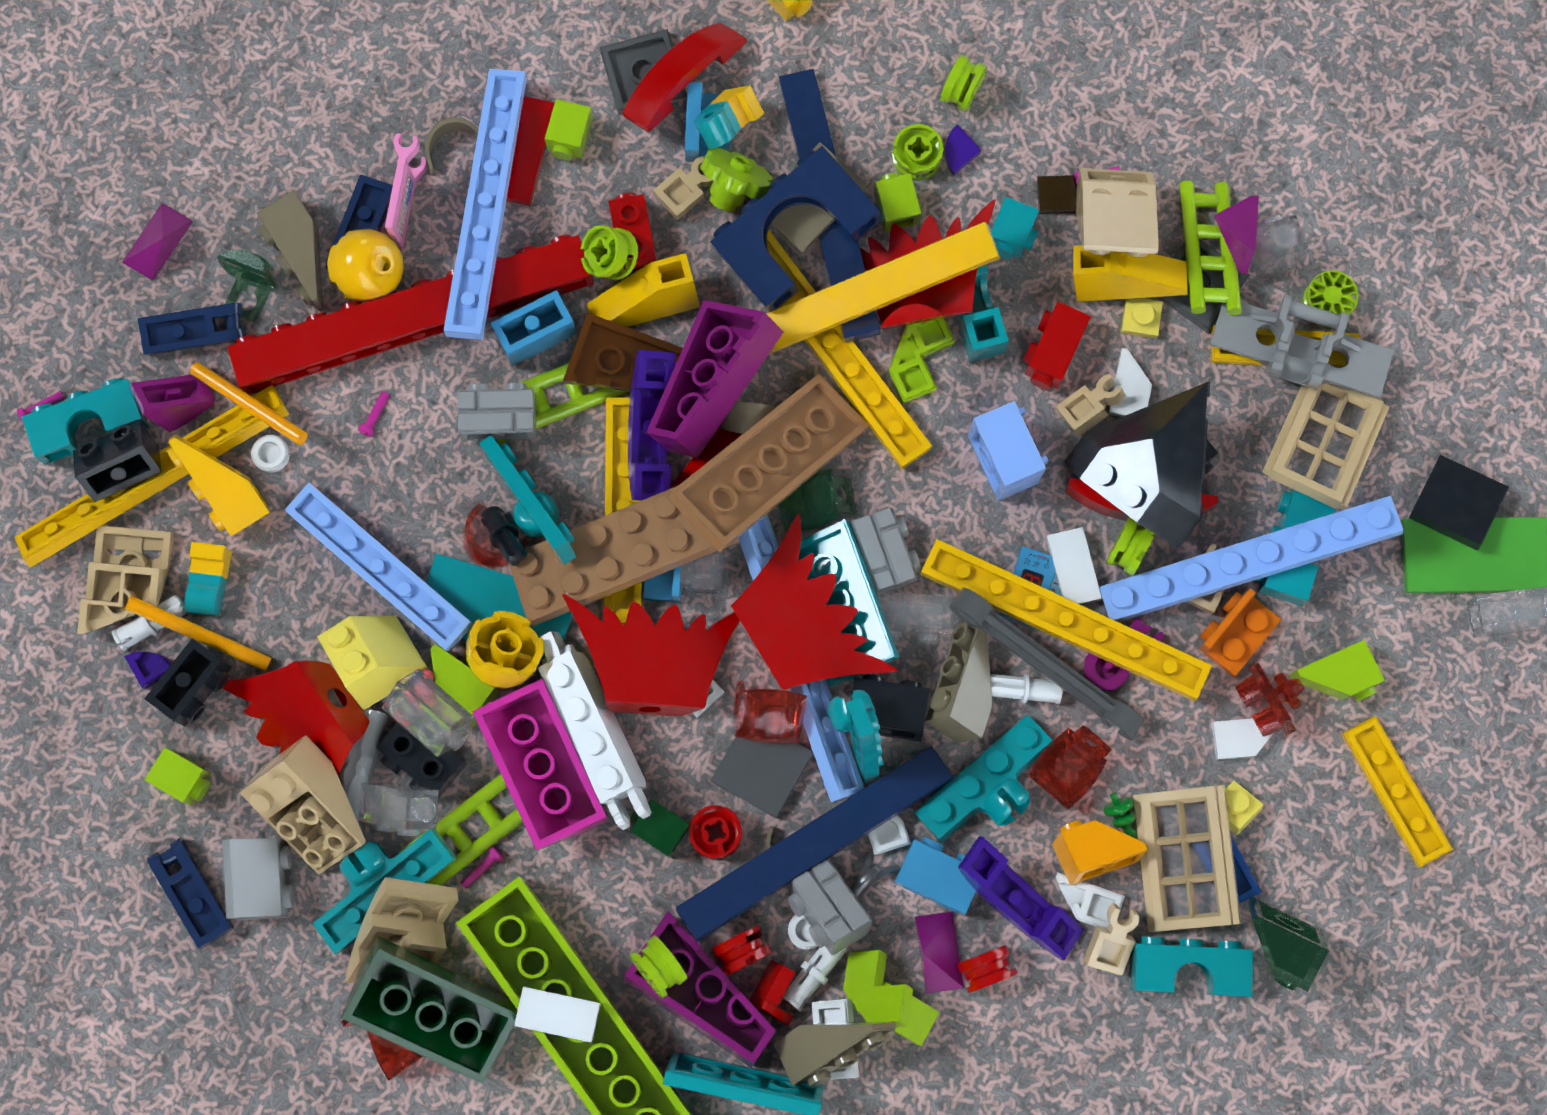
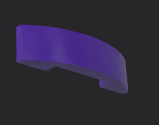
M645 350L637 352L631 385L628 419V470L632 500L642 501L670 489L671 464H667V450L646 432L674 370L676 353Z
M979 836L958 866L962 875L997 912L1017 929L1058 959L1065 960L1085 929L1061 907L1051 905L1007 865L1009 860L984 837Z

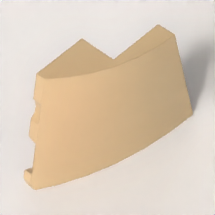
M100 526L97 528L94 560L89 562L86 595L85 599L80 601L77 634H86L136 615L125 609L131 595L154 606H158L169 571L174 532ZM107 549H120L125 551L120 555L114 556L111 555ZM143 550H162L159 558L151 560L144 555Z
M385 877L367 910L357 935L345 974L346 983L355 982L359 969L377 936L437 963L447 949L443 923L459 901L457 888Z

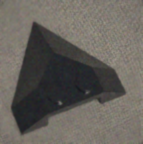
M1210 382L1203 383L1086 431L1065 460L1067 466L1080 480L1137 523L1177 548L1183 545L1202 519L1203 503H1201L1202 480L1205 479L1208 429L1206 409L1207 397H1210Z

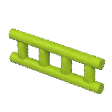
M1189 180L1182 181L1179 184L1191 312L1193 314H1202L1206 311L1205 302L1226 303L1228 315H1239L1242 312L1237 266L1219 226L1197 224L1196 207L1216 208L1217 213L1231 207L1229 184L1226 182L1215 184V194L1194 193V183ZM1199 239H1220L1221 256H1201ZM1202 270L1223 271L1224 288L1204 287Z
M569 363L519 382L526 384L527 389L533 388L535 392L536 430L604 403L606 398H616L631 391L599 388L585 394L582 386L565 384L571 400L551 408L543 389L563 381ZM497 440L498 445H499V444H502V443H504V442L509 441V440Z
M501 774L429 828H435L441 837L447 834L460 853L456 855L457 859L426 884L443 885L523 823L517 809L503 819L490 802L491 799L507 788ZM478 811L491 829L472 842L459 824ZM417 837L415 840H413L411 843H409L406 847H404L402 850H400V851L398 852V854H400L404 849H406L409 845H411V844H412L414 841H416L419 837Z

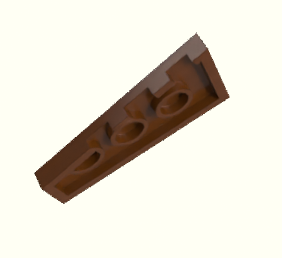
M587 313L562 383L631 391L634 366L639 350L676 353V365L683 348Z

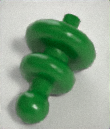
M1117 792L1110 794L1112 802L1104 807V814L1110 817L1116 816L1112 820L1113 825L1117 828L1122 827L1123 833L1136 839L1137 831L1131 825L1136 819V815L1128 811L1134 805L1133 799L1130 797L1119 798Z

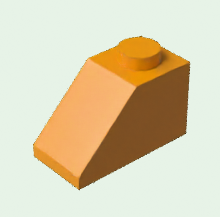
M1076 820L1060 828V833L1052 844L1070 886L1139 862L1148 850L1144 842L1096 820L1084 824L1080 820Z

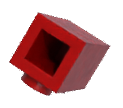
M623 193L616 196L614 200H608L613 228L617 227L630 231L638 245L636 265L632 272L623 279H626L650 262L656 261L644 194Z
M1058 301L1053 312L1045 310L1037 330L1043 332L1038 344L1030 343L1022 361L1029 364L1025 375L1031 377L1030 382L1033 385L1045 390H1050L1051 386L1056 389L1059 388L1091 318L1090 315Z

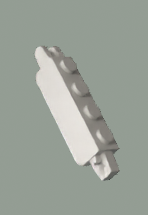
M550 631L542 636L546 658L541 660L543 665L538 667V670L600 803L607 804L616 824L624 830L630 827L631 820L622 802L623 799L629 797L635 812L642 819H645L652 813L642 791L646 787V780L614 712H610L606 708L603 689L590 661L584 653L577 652L572 644L566 646L560 633Z

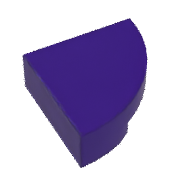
M958 124L950 132L945 146L946 164L953 176L981 153V149Z
M137 651L124 656L143 689L158 682L172 664L168 659L152 652Z

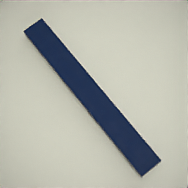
M814 69L779 76V83L798 159L809 150L814 149L819 142L836 156ZM834 221L818 237L830 286L866 272L858 241L853 243ZM876 310L840 325L845 343L881 334Z
M931 746L676 907V911L695 941L699 942L790 884L794 878L806 871H810L826 859L828 860L946 785L953 779V775Z

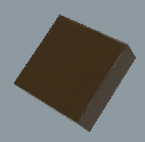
M1074 175L1037 177L1039 214L1075 213Z

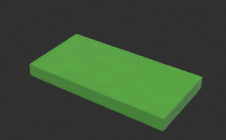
M1547 517L1494 518L1478 551L1412 519H1402L1400 521L1404 530L1401 535L1405 594L1547 592Z

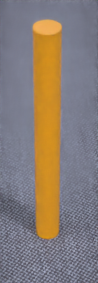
M196 362L191 366V375L296 444L302 445L307 440V432L200 362Z
M132 595L126 604L125 609L191 639L193 638L202 644L266 671L271 661V657Z

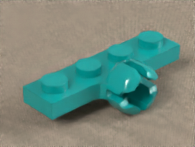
M492 435L481 441L479 444L489 461L517 499L513 508V518L521 531L530 537H544L564 565L577 557L570 546V543L575 541L574 537L563 522L558 524L559 509L553 498L547 493L532 491L537 486L525 469L518 472L513 466L518 460L506 443L499 446Z
M853 690L851 701L845 702L844 698L837 696L828 703L827 711L832 726L838 732L850 733L853 753L865 784H869L880 779L879 766L884 765L881 757L883 752L879 743L881 742L878 731L880 730V725L869 694L864 690Z
M1027 714L914 812L916 817L940 843L944 842L965 822L979 812L986 813L998 826L1009 825L1015 821V818L1011 815L1013 811L1006 801L1020 815L1028 808L1030 795L1018 781V778L1054 746L1053 740Z
M435 828L429 829L394 858L389 857L379 843L374 841L364 843L354 851V856L350 857L347 855L340 864V871L350 883L351 891L344 899L313 923V926L334 955L341 953L356 940L367 910L385 877L428 883L457 859Z

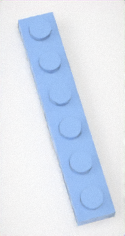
M308 483L286 507L285 511L448 653L474 625L311 483Z

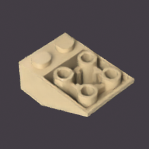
M1079 168L1075 212L1083 250H1089V252L1098 255H1106L1111 251L1126 252L1134 257H1144L1148 253L1158 254L1156 184L1152 172Z
M306 735L264 765L240 792L251 806L318 875L366 842L333 763Z

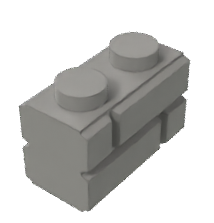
M524 383L505 384V389H490V386L487 384L468 385V390H458V434L462 441L484 440L490 435L495 440L536 439V395L533 388L527 389V385Z
M888 508L850 522L877 596L916 583L918 578L916 572L922 571L916 551H908L904 538L909 536V532L902 515L896 517L894 509Z
M826 859L810 871L804 872L791 881L789 897L787 898L788 903L797 917L804 915L811 925L809 933L819 948L825 946L831 955H835L848 947L849 944L855 943L870 932L872 919L830 860Z

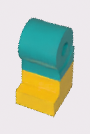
M751 85L724 90L702 111L694 123L701 133L707 148L714 149L731 141L741 128L748 122L759 119L764 114V111Z
M191 542L189 553L191 564L188 576L189 583L185 593V611L192 614L218 616L221 611L232 551L224 545Z

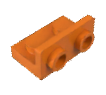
M1251 588L1244 592L1243 595L1236 591L1223 606V609L1228 613L1221 622L1218 623L1213 619L1199 636L1204 640L1199 650L1233 678L1281 621L1277 615L1253 597L1256 592Z

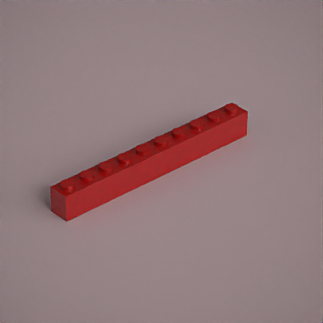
M568 234L561 235L550 241L551 244L538 248L536 246H526L516 251V255L503 259L497 257L486 319L522 308L556 290L559 295H563L594 285L592 274H589L584 269L581 258H584V249H580L582 243L579 235L573 237ZM454 270L449 271L444 278L434 281L432 279H422L413 283L409 289L399 292L394 290L387 296L365 303L360 301L347 303L337 312L312 314L306 318L305 322L296 325L286 323L275 326L271 329L270 333L258 337L257 335H246L238 338L236 344L227 346L239 388L250 395L262 391L271 385L275 387L444 333Z

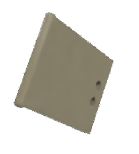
M819 142L813 149L816 151L823 146L862 191L868 186L865 181L822 143ZM796 205L785 209L777 215L771 226L801 253H805L834 220L819 207Z

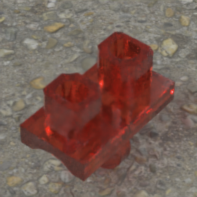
M1259 663L1249 667L1252 675L1236 685L1235 688L1246 708L1264 698L1268 703L1269 707L1252 715L1261 735L1265 737L1282 729L1286 736L1295 732L1296 728L1292 723V719L1282 703L1288 702L1292 710L1298 709L1302 705L1298 698V695L1304 690L1302 681L1300 679L1288 680L1284 673H1279L1274 677L1278 685L1274 689Z

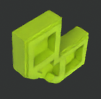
M944 318L906 325L888 370L903 404L937 390L923 357L955 344V340Z
M881 950L850 952L848 954L843 990L866 1022H895L897 1027H907L913 988L906 984L883 986L887 954Z

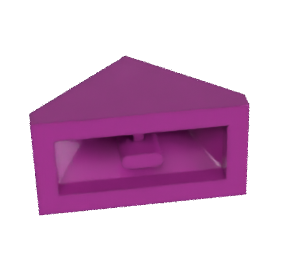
M1251 195L1214 215L1237 269L1242 274L1248 273L1256 250L1259 196Z
M161 203L122 263L153 281L193 221Z
M193 375L133 382L130 386L142 414L170 433L188 424L213 406L215 402L208 385Z
M953 912L916 916L915 924L926 993L964 988L962 973H959L956 965L960 963Z

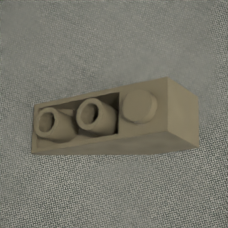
M292 191L256 213L263 223L257 229L269 247L276 243L282 253L276 259L287 276L293 272L297 276L300 283L294 287L304 303L308 305L313 302L318 311L323 309L319 230L295 191Z
M964 622L958 624L952 633V642L946 660L941 666V675L935 693L930 699V708L925 722L956 743L981 739L993 706L987 633L981 628Z
M822 1022L799 1025L776 1041L774 1046L792 1086L809 1084L810 1088H814L828 1082L832 1078L830 1073L834 1070L844 1069L858 1061L857 1054L863 1050L869 1051L882 1045L886 1041L884 1036L897 1028L895 1022Z

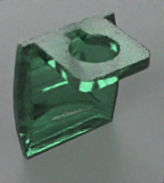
M229 250L219 254L217 259L221 267L230 276L236 278L225 304L236 303L238 294L242 291H247L249 285L256 287L254 292L257 299L256 305L249 311H243V315H240V318L250 322L257 321L270 291L273 293L278 291L277 282L272 273V266L258 254L245 250Z
M820 469L778 504L785 533H787L798 514H800L801 532H805L841 517L840 513L849 515L857 513L851 479L833 475L832 469ZM840 486L845 491L846 504L837 495V490L840 489Z

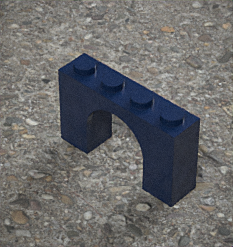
M823 146L816 151L812 149L806 152L798 160L797 168L788 175L784 173L778 176L770 184L769 192L760 199L755 197L742 208L741 212L743 214L732 223L727 221L714 232L713 236L715 238L710 241L715 251L768 312L778 309L798 292L795 283L768 252L767 234L770 225L777 215L785 209L796 205L819 207L833 218L853 243L858 241L882 220L879 209Z

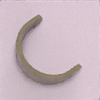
M458 117L443 119L433 126L425 144L426 159L431 174L435 173L432 151L436 142L444 135L455 131L467 132L477 137L479 131L477 126L464 118Z
M736 401L719 428L744 434L774 410L776 406Z

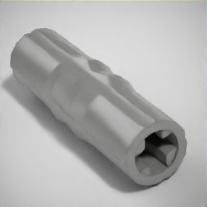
M368 708L366 710L362 709V711L370 721L369 726L363 736L353 745L339 774L340 782L358 822L368 787L373 778V769L378 761V749L376 747L381 742L388 714Z

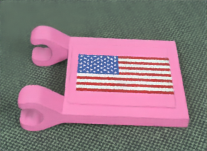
M397 133L393 143L398 154V162L385 228L389 237L396 242L399 250H403L416 182L426 172L428 165L426 158L422 157L419 167L411 168L409 166V162L419 151L420 143L417 136H413V143L409 147H402V134Z

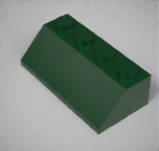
M377 936L359 969L341 1019L483 1084L515 1024L518 1010L509 997Z

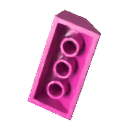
M543 679L472 711L537 851L578 836L609 821Z

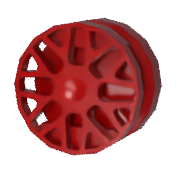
M719 805L706 806L699 810L691 819L689 826L690 841L694 849L703 857L712 860L724 859L732 855L740 845L742 838L741 823L737 815L729 808Z
M760 925L750 928L711 949L716 957H720L723 964L720 969L727 976L773 953L769 944H764L761 938L762 929Z
M1006 945L956 964L959 973L964 974L967 981L971 980V986L966 987L967 993L977 991L1018 974L1016 968L1010 970L1007 966L1010 964L1007 958L1010 953Z

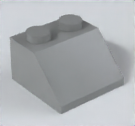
M279 838L222 840L226 919L249 921L289 917L288 908L294 907V890L291 884L287 885L286 869H291L292 854L289 846L284 847V840Z

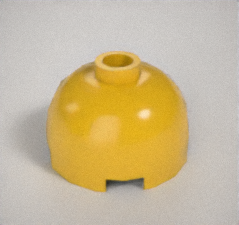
M372 229L348 231L336 245L331 247L327 261L329 278L331 282L337 284L339 290L345 294L343 296L346 299L368 302L381 298L393 292L401 282L404 270L403 256L396 242L387 234Z
M496 611L491 617L475 621L466 642V660L472 673L482 683L493 688L506 689L521 685L534 674L544 653V641L542 636L538 638L536 632L530 627L531 622L527 618L514 612Z

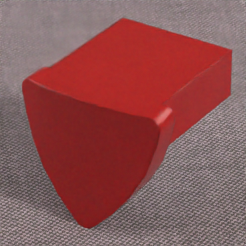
M770 960L749 1001L756 1009L789 1026L794 1016L778 1008V1005L796 972Z

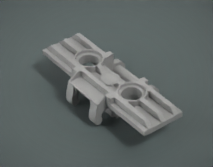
M1284 294L1278 313L1241 302L1242 312L1239 315L1232 316L1227 314L1226 303H1222L1209 344L1210 346L1261 361V365L1268 366L1266 374L1312 389H1317L1321 383L1325 384L1328 382L1380 399L1394 350L1345 335L1349 314L1341 312L1338 315L1293 301L1292 296ZM1287 314L1335 330L1332 335L1324 334L1321 340L1305 337L1294 332L1296 325L1286 320ZM1260 329L1272 331L1276 338L1275 343L1269 346L1261 344L1256 338V332ZM1331 351L1341 352L1346 358V366L1342 368L1331 366L1328 362Z

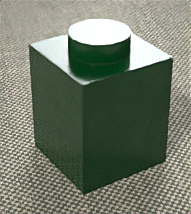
M650 799L648 805L652 813L650 816L642 819L634 811L630 817V822L633 824L630 832L670 858L688 831L690 824Z

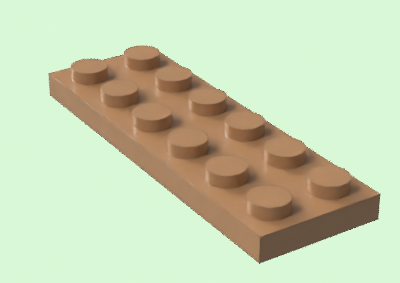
M817 374L672 490L668 499L721 553L859 438L870 425L820 374Z
M673 487L570 530L575 541L570 543V546L577 557L565 565L547 540L526 548V559L520 561L517 566L510 565V569L526 618L533 627L570 612L562 594L568 595L584 606L718 550L668 499L671 491L676 488ZM739 538L736 539V540H735L732 544H730V545H733V544H735V543L740 542V539H739Z

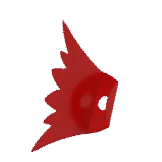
M996 199L988 203L974 217L966 229L983 222L989 224ZM931 215L924 221L918 233L916 243L902 227L892 224L888 251L872 237H868L870 253L859 247L865 271L943 240V237L935 219ZM959 217L952 222L945 238L962 232ZM978 268L877 309L876 312L883 323L880 329L886 330L972 313Z
M798 514L771 559L750 586L731 605L782 691L799 685L841 676L897 672L898 670L890 664L854 650L867 641L865 637L856 634H841V631L854 619L858 609L847 605H826L836 583V574H826L807 580L813 566L814 554L811 553L798 561L801 544L800 514Z
M562 594L589 648L602 685L606 708L610 712L683 716L705 708L710 686L720 658L740 621L735 612L719 620L708 630H706V615L702 614L692 622L686 631L681 613L676 604L669 607L659 618L656 626H654L653 621L644 608L636 601H633L623 626L619 618L607 606L603 607L602 622L581 603L568 595Z
M294 661L280 669L258 676L228 680L223 687L227 692L251 702L244 710L246 715L264 718V722L257 734L260 744L265 746H281L279 752L281 754L306 735L333 763L338 777L350 750L366 732L370 723L332 665L324 662ZM334 688L338 699L344 707H336L330 702L327 695L330 689Z

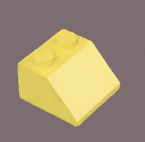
M349 616L317 636L344 686L363 710H366L416 678L422 671L428 670L397 616Z

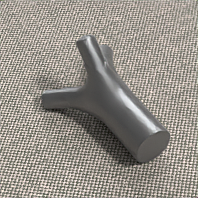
M867 851L864 855L862 871L849 888L859 900L875 882L889 874L899 872V866L893 865L883 868L878 864L873 866L872 853Z

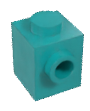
M1005 196L991 230L1000 257L1005 259H1012L1013 256L1021 258L1024 248L1032 250L1039 230L1033 228L1039 209Z

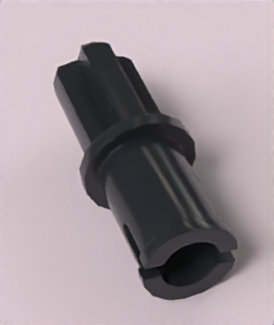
M492 506L485 509L482 513L484 518H481V521L490 533L489 538L492 546L500 550L510 565H519L520 561L526 559L527 553L518 539L519 532L517 528L508 522L500 507Z

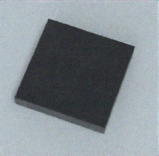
M1440 455L1409 518L1478 551L1509 486Z

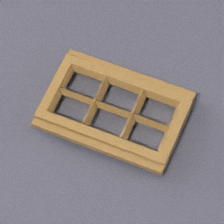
M1328 382L1325 384L1321 383L1317 389L1301 385L1262 473L1268 475V478L1334 509L1346 510L1390 406L1383 404L1384 401Z
M1225 785L1133 795L1138 840L1144 842L1148 848L1147 852L1140 859L1148 932L1241 924Z

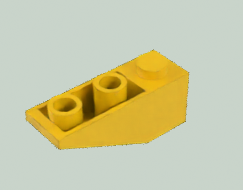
M1082 245L1073 246V277L1077 302L1188 295L1186 261L1148 253L1144 257H1134L1126 252L1111 251L1106 255H1098L1089 252V250H1083Z
M686 253L650 262L587 303L590 314L625 327L701 307Z
M178 435L169 438L168 443L171 448L166 450L169 457L178 469L183 466L192 477L188 481V485L199 501L206 498L213 509L208 514L220 532L226 529L230 536H233L270 513V508L250 477Z

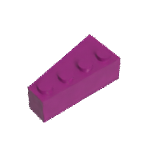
M703 300L646 433L667 451L698 458L784 333L782 329L763 311Z
M667 911L650 938L655 935L664 943L679 962L688 979L681 985L674 984L671 988H666L667 996L663 999L647 983L634 963L631 964L624 974V982L752 1068L776 1030L743 993H740L718 965L714 964L692 936H689L680 926L675 917Z

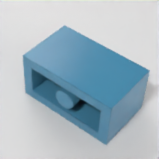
M557 290L491 322L493 331L511 366L577 334L574 322Z
M923 837L921 842L914 839L895 878L894 884L962 916L965 915L976 892L958 869L965 855L958 853L955 859L943 853L944 846L926 837Z

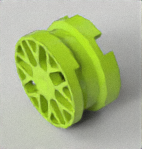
M961 54L946 80L940 100L947 104L954 102L957 104L958 109L967 112L983 82L988 67L981 63L975 65L970 62V58Z
M913 124L905 127L895 137L892 152L893 165L898 173H901V175L911 173L912 180H923L934 175L940 167L944 150L943 142L938 132L927 125ZM921 174H927V176L921 177Z
M598 225L590 229L583 238L580 248L584 249V258H581L584 269L596 277H607L615 280L623 279L632 272L638 258V245L630 231L606 225Z
M1335 270L1324 271L1315 276L1305 289L1302 303L1338 315L1341 312L1350 315L1357 306L1359 298L1358 288L1354 281L1345 273Z
M1129 517L1114 547L1110 551L1106 563L1109 565L1117 564L1124 568V573L1133 576L1142 562V558L1147 552L1155 533L1139 526L1135 520Z
M654 935L647 940V946L641 950L643 955H638V953L633 951L629 956L647 983L663 999L667 996L666 988H671L674 984L681 985L688 977L669 949Z

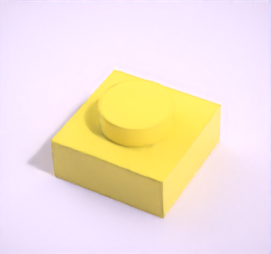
M1146 298L1125 299L1121 333L1157 339L1163 301Z
M1233 781L1225 789L1230 830L1238 835L1261 812L1264 804L1236 781Z

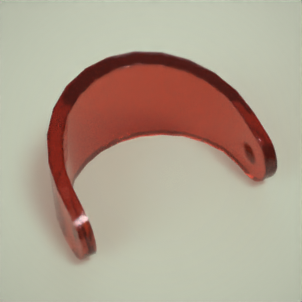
M479 503L467 517L463 532L464 548L468 556L481 566L495 568L507 565L509 562L505 560L502 553L483 549L471 536L470 524L483 509V505ZM526 539L521 542L524 549L529 544V541Z

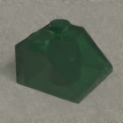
M1251 896L1248 902L1250 913L1271 974L1275 976L1274 980L1290 990H1296L1299 987L1308 992L1329 952L1322 930Z

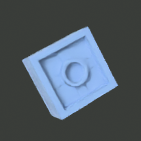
M1015 401L973 418L968 433V438L998 501L1037 485L1046 470L1045 464L1049 461L1047 456H1040L1022 418L1026 411L1024 407L1018 409Z

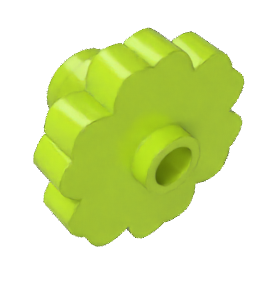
M722 148L708 149L700 166L704 175L714 180L710 187V202L717 208L727 212H735L738 206L743 205L746 196L752 199L755 197L762 198L769 191V186L773 181V177L769 175V172L765 168L757 166L753 159L733 151L730 153Z

